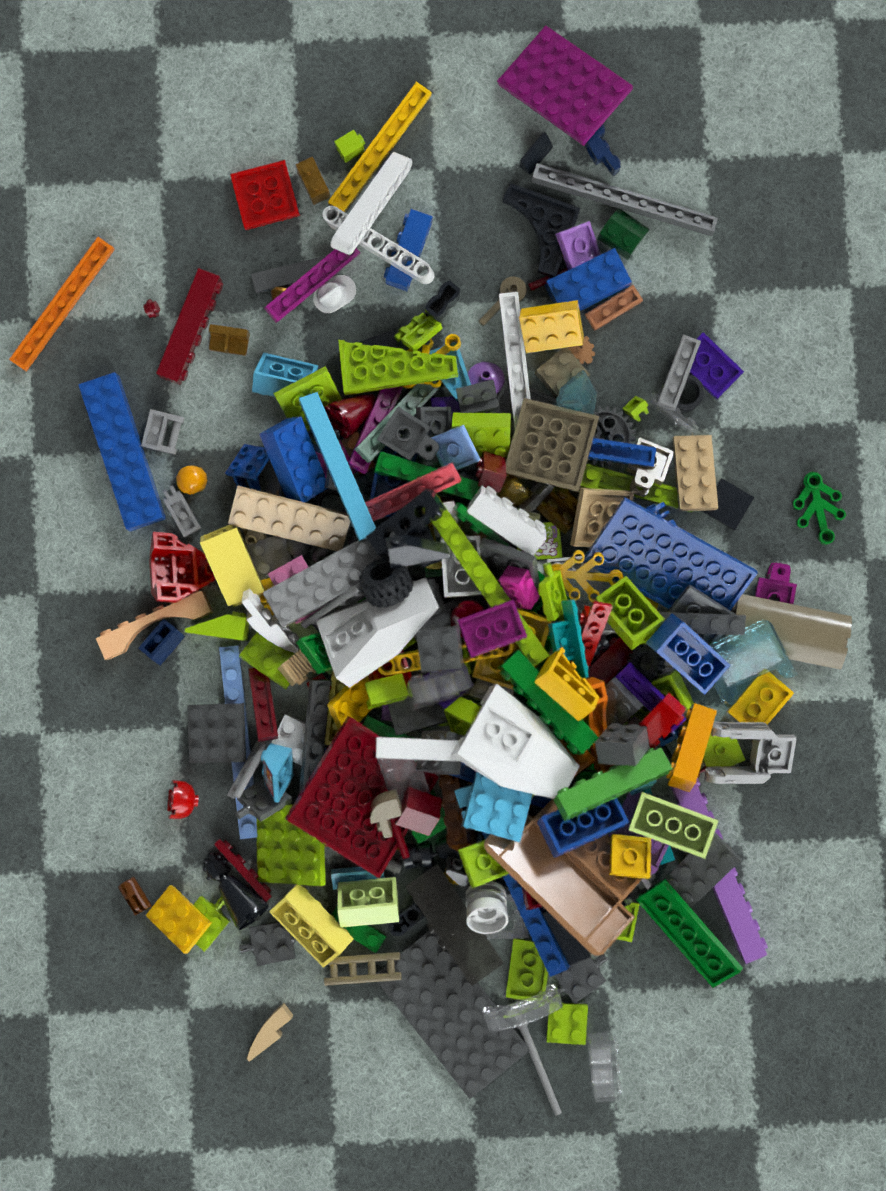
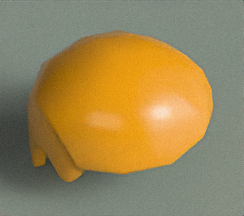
M193 465L183 467L176 476L177 487L181 492L188 495L203 491L207 484V475L200 467Z

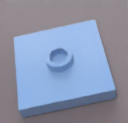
M464 425L431 437L439 445L436 456L442 467L453 463L456 470L480 461V457Z

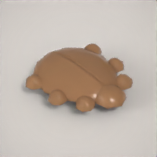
M587 336L583 338V345L568 348L579 359L581 364L584 361L591 363L593 360L591 356H595V352L592 351L594 345L590 344L588 341L589 337Z

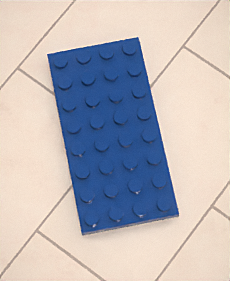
M625 497L585 555L583 563L589 561L596 552L602 553L604 555V562L601 565L594 566V569L604 574H609L610 571L615 569L621 571L623 578L627 576L644 596L668 609L690 584L731 611L758 574L756 569ZM600 556L595 557L597 562L602 560ZM613 577L614 580L619 581L618 577Z

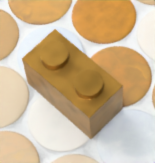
M313 156L295 164L313 205L330 198L327 185Z

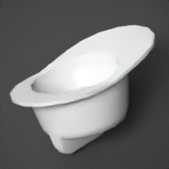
M345 275L332 277L315 291L313 295L315 306L324 313L337 311L354 299L356 294L355 283L350 277Z

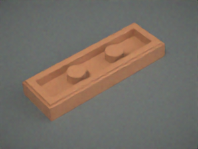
M631 285L587 312L585 317L594 331L643 302V299L635 286Z

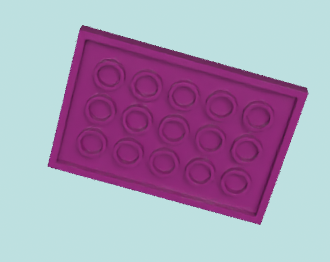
M546 25L497 80V84L583 146L633 90V85Z

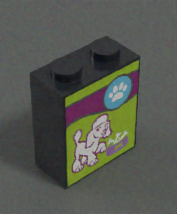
M550 521L542 522L546 529V539L534 554L536 561L563 558L561 531ZM515 545L516 550L524 552L522 549Z

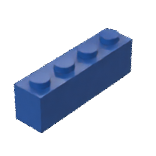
M411 209L410 213L404 217L403 225L405 227L403 232L400 231L396 240L399 243L398 245L420 258L433 222V216ZM397 251L392 252L391 257L395 256ZM408 261L405 266H409L412 261ZM392 265L385 270L384 278H386L387 285L408 292L412 277Z

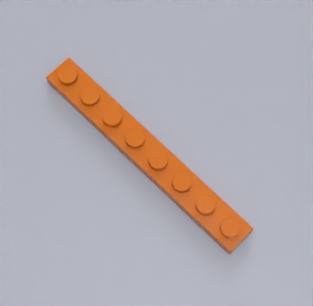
M96 238L10 357V361L26 372L111 256L115 250L114 247L101 238Z

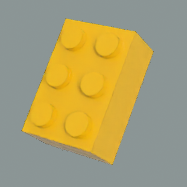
M578 300L521 309L519 320L526 353L583 345L584 334Z

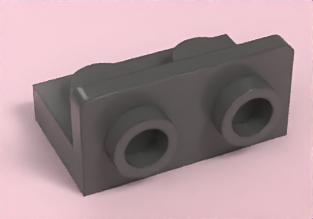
M494 380L456 388L461 413H485L499 409Z

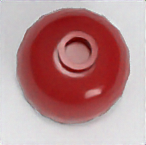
M172 780L170 785L174 786L173 791L169 789L167 811L171 812V815H168V818L184 819L193 812L194 807L198 806L199 796L195 795L194 788L189 783Z

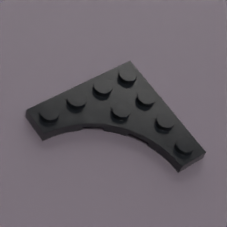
M509 183L503 203L518 210L530 222L538 237L540 246V263L537 273L554 278L557 275L563 258L556 234L575 226L581 208Z

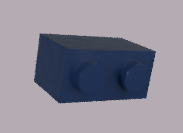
M163 619L140 645L139 649L161 666L185 636Z

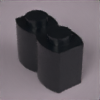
M450 280L445 282L440 287L438 295L433 296L427 302L425 315L431 316L438 322L445 317L447 310L453 307L459 300L460 288Z

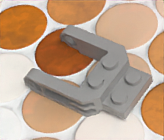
M765 722L713 723L711 730L713 737L715 735L718 737H730L731 739H753L750 756L751 765L707 767L704 776L707 782L714 784H764L771 778L772 773H791L797 739L795 735L775 734Z

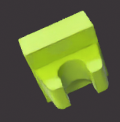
M635 396L622 410L634 420L640 421L639 414L641 412L646 415L648 414V404L644 399Z

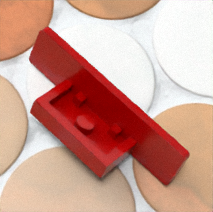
M593 601L591 607L584 606L582 613L578 614L588 668L612 610V605L609 603Z

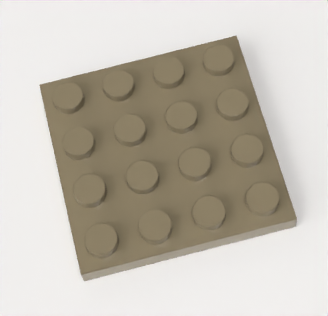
M524 398L506 461V474L579 492L599 416Z

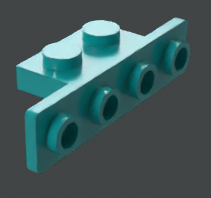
M563 600L561 604L564 620L548 624L553 653L563 647L566 651L563 654L568 661L572 660L577 666L575 670L581 678H588V664L585 659V646L582 642L581 626L577 615L578 608L575 600Z

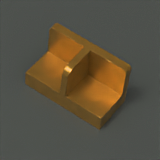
M210 324V351L247 355L250 337L247 329Z

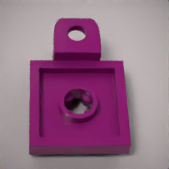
M777 562L771 563L768 567L767 577L757 578L754 597L769 599L773 594H776L779 602L793 604L797 584L788 583L791 574L790 565ZM778 568L781 570L780 574L777 572Z

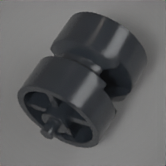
M422 842L418 846L415 843L406 844L410 856L403 859L405 869H416L418 865L422 868L433 867L434 856H438V852H434L431 842Z

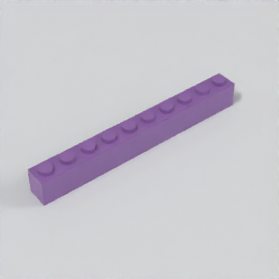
M698 777L690 793L670 786L679 806L714 818L713 813L707 810L706 804H708L705 794L700 793L698 786H701ZM716 829L715 832L723 839L719 829ZM734 867L713 887V891L741 959L747 964L767 956L765 949L768 946L763 937L760 938L758 933L760 930L759 924L756 919H752L750 914L753 912L749 901L745 902L743 897L745 890L742 884H738L736 880L738 874Z

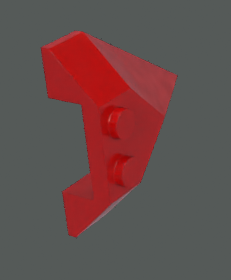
M152 533L149 569L151 594L156 601L178 602L216 580L205 553L189 543L186 545L181 542L173 533Z

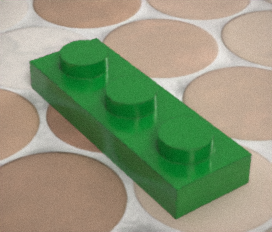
M337 905L331 915L340 924ZM371 925L343 927L354 940L374 953L378 951L386 938L385 934Z

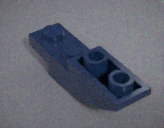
M602 124L586 142L585 148L595 165L603 162L611 175L615 176L620 171L621 162L616 155L613 156L610 152L608 143L602 140L605 134V127Z

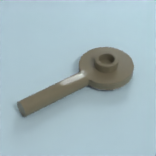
M508 277L500 286V294L518 292L520 302L526 295V285L518 277ZM499 300L478 321L482 326L500 310Z

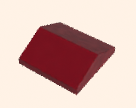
M407 786L401 803L402 816L396 817L394 824L429 836L440 819L442 799Z

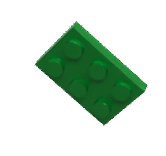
M320 632L302 637L296 642L301 652L306 656L312 668L318 674L333 669Z

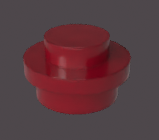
M151 299L147 300L143 304L145 313L149 318L158 317L160 312L158 303Z

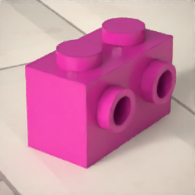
M508 566L499 579L503 590L510 600L514 599L517 608L531 610L540 595L529 570Z

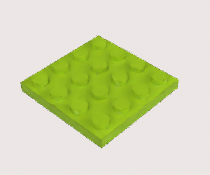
M285 805L284 808L261 822L256 818L258 882L310 886L325 885L324 844L285 820L293 805Z

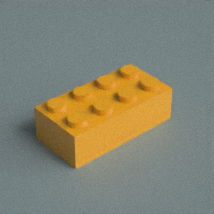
M694 703L691 709L687 710L684 715L687 719L682 723L684 726H682L676 741L680 744H677L671 758L674 761L671 763L673 769L666 775V778L669 779L667 785L690 793L697 781L717 710Z

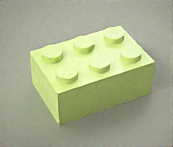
M396 877L338 882V916L340 927L399 922Z

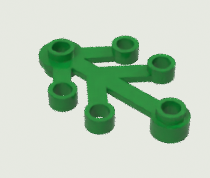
M809 472L803 479L805 487L799 497L793 500L792 507L796 510L802 509L805 505L804 501L810 493H812L813 500L802 517L797 519L796 525L799 528L807 527L809 519L816 511L820 529L818 541L821 544L827 545L834 541L835 534L832 530L828 529L824 509L831 513L834 519L838 521L846 517V512L821 498L820 491L829 495V499L832 502L841 500L842 494L840 491L833 490L824 484L819 473ZM811 478L815 479V485L810 484ZM833 493L838 494V499L832 497ZM797 500L801 502V507L795 505ZM838 511L842 512V518L837 517ZM801 519H804L806 522L804 526H801L799 523ZM823 534H827V535H828V540H827V541L823 540V538H822V535H823Z

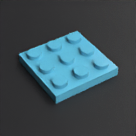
M476 771L462 826L520 842L533 794L501 787Z

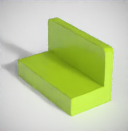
M401 673L365 683L369 698L366 702L368 710L405 700L409 696Z

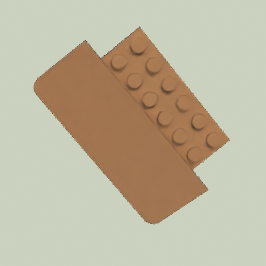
M551 799L534 818L527 814L520 842L490 834L484 842V848L592 955L600 956L605 953L635 918L621 902L643 878L609 875L611 838L608 835L553 858L537 824V821L542 816L558 810L554 799Z

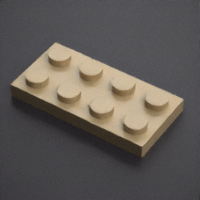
M712 435L674 436L672 440L679 511L717 510L718 499Z

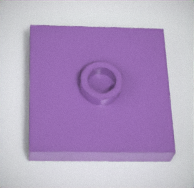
M590 221L556 234L568 270L601 255Z

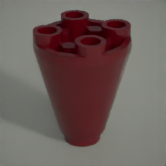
M373 394L355 396L332 402L325 406L324 409L331 425L339 431L341 437L346 439L353 435L367 420L376 397Z

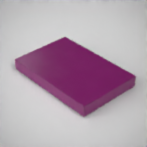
M514 599L457 620L471 658L528 638Z

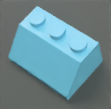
M263 352L254 371L252 392L275 397V392L317 371L319 365Z

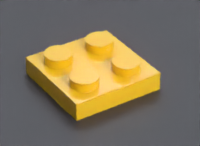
M612 834L609 875L649 879L651 874V838Z

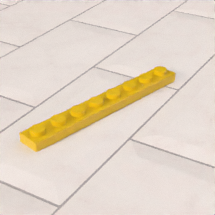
M416 81L329 199L328 204L330 206H335L343 212L348 210L432 96L431 91Z

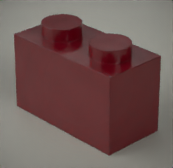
M483 451L480 461L475 464V468H477L475 477L477 478L478 486H484L485 488L489 486L496 492H500L507 477L505 457Z

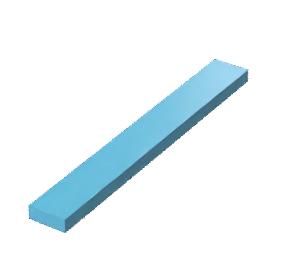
M317 392L299 398V403L359 541L366 539V536L375 530L376 527Z

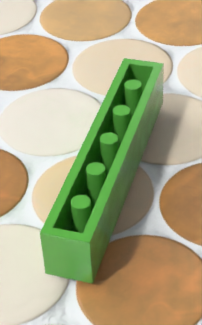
M651 748L636 766L613 765L609 768L610 771L606 773L600 771L594 774L592 779L588 781L582 779L574 784L575 787L560 789L557 791L554 802L565 822L667 775L673 768L662 748L656 750Z

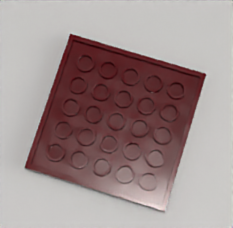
M347 716L285 817V820L380 879L396 852L398 844L393 829L392 837L384 839L383 832L378 831L377 824H371L370 807L374 798L380 794L378 786L386 784L388 791L396 789L402 803L407 786L430 794L439 776L416 770L417 762L412 759L376 758V738L380 736L352 717ZM400 826L404 837L409 829Z

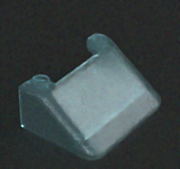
M761 620L746 627L745 635H729L709 645L731 665L714 684L721 702L727 708L734 705L739 699L736 687L774 669H777L778 673L786 679L798 675L774 626L767 620Z

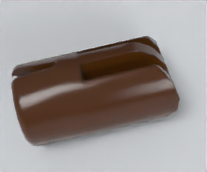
M131 877L118 886L119 891L135 916L152 906L135 877Z

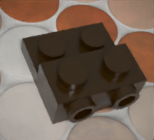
M555 487L536 510L566 534L574 525L578 499L570 494L568 489Z

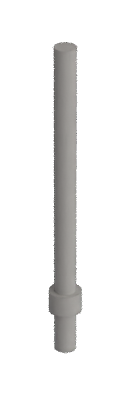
M518 1003L512 1004L511 1008L516 1018V1026L520 1029L524 1041L529 1048V1053L554 1115H559L562 1113L528 1030L526 1017H523Z

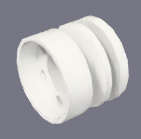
M490 881L475 888L470 886L467 889L466 916L467 925L471 930L481 934H492L499 932L507 925L506 890L499 883Z

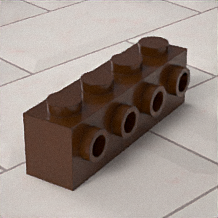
M440 774L439 786L443 796L441 799L445 811L444 823L448 833L446 840L449 847L458 851L477 843L475 830L466 829V827L462 826L463 817L461 812L465 811L467 806L460 808L455 794V790L467 786L468 781L448 774Z

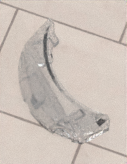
M556 984L547 986L545 992H538L539 995L503 1007L499 1005L494 1009L492 1006L482 1008L489 1032L528 1024L562 1008L563 1005Z

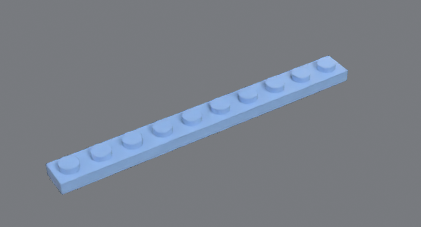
M239 645L219 647L225 704L244 703L247 760L251 750L241 658L239 657L240 649ZM232 762L234 781L245 762ZM253 775L245 789L254 784ZM235 798L238 811L243 808V805ZM247 814L238 819L240 839L256 838V817Z

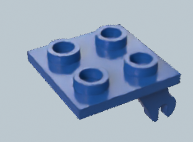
M248 444L243 445L225 472L227 476L233 477L236 489L237 486L247 488L246 478L250 489L261 491L258 476L269 461L266 449Z

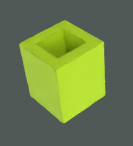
M354 130L334 141L335 147L345 163L364 152L365 141Z

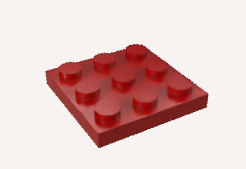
M285 160L230 174L245 230L300 216Z

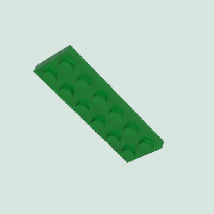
M663 879L636 898V901L712 988L741 972L743 967L666 879Z

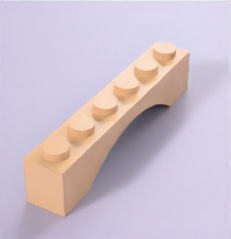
M197 590L188 595L189 597L178 602H170L171 605L164 607L161 605L154 608L153 613L146 615V613L135 617L136 620L131 623L125 621L117 625L118 629L113 631L108 629L101 632V636L96 638V641L104 659L110 660L127 652L135 637L146 627L157 621L174 617L198 620L214 613L205 592Z

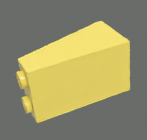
M227 525L201 536L200 544L227 606L233 605V607L241 605L243 592L249 588L260 597L261 593L264 592V588L239 527Z

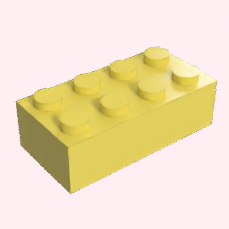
M302 885L294 886L269 911L323 968L338 957L353 940L349 932L340 927L334 916L329 914L322 907L321 903L315 900Z

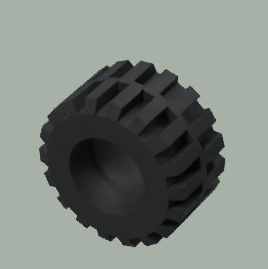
M388 557L372 561L371 564H368L361 571L362 574L359 575V583L367 601L372 606L378 608L397 605L396 603L402 602L413 590V581L407 566L391 569Z

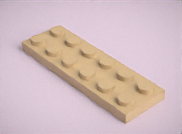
M237 486L228 524L339 551L343 549L350 519L348 514Z

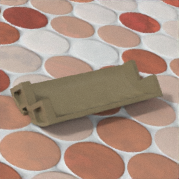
M742 594L731 609V612L736 615H746L745 635L725 634V638L728 639L727 647L842 669L848 648H846L848 638L850 639L852 616Z

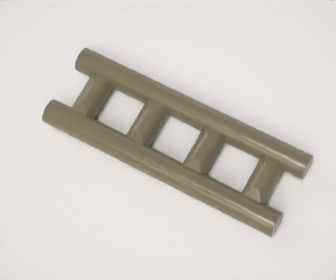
M400 952L336 957L326 965H330V977L324 978V985L402 980V973L395 972L394 960H400ZM387 961V973L376 974L375 962ZM368 962V975H357L356 963ZM349 964V976L338 977L337 965Z

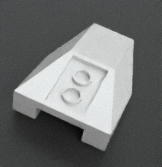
M426 578L414 581L413 590L409 593L410 595L404 598L402 602L396 603L397 605L378 608L372 606L365 599L316 620L336 679L350 688L391 660L405 647L439 608Z
M499 685L490 686L480 702L482 707L466 736L461 737L451 756L501 787L554 799L557 791L564 787H569L579 768L578 763L536 714Z

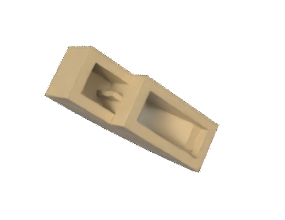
M285 1003L270 1015L259 1030L247 1057L249 1062L281 1038L282 1032L279 1028L293 1017Z

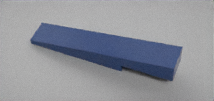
M594 438L588 459L654 467L656 447Z

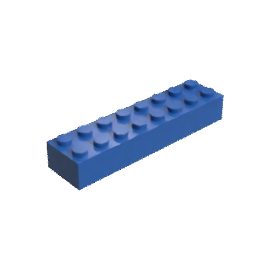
M114 372L78 384L126 530L131 532L167 520L144 449L141 446L142 443L120 376Z

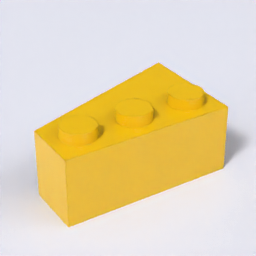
M561 647L547 658L534 682L575 719L580 721L594 710L599 696L585 677L582 679L575 670L577 666L574 662L570 663L563 654L566 651Z

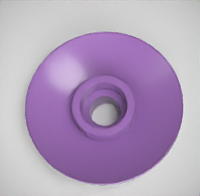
M480 362L468 371L471 385L494 380L496 394L501 391L504 385V373L493 363Z

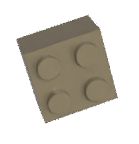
M567 347L562 348L535 372L538 379L553 397L559 400V403L587 381L590 376Z

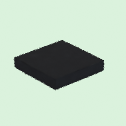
M721 478L716 485L718 509L701 512L735 531L754 497Z

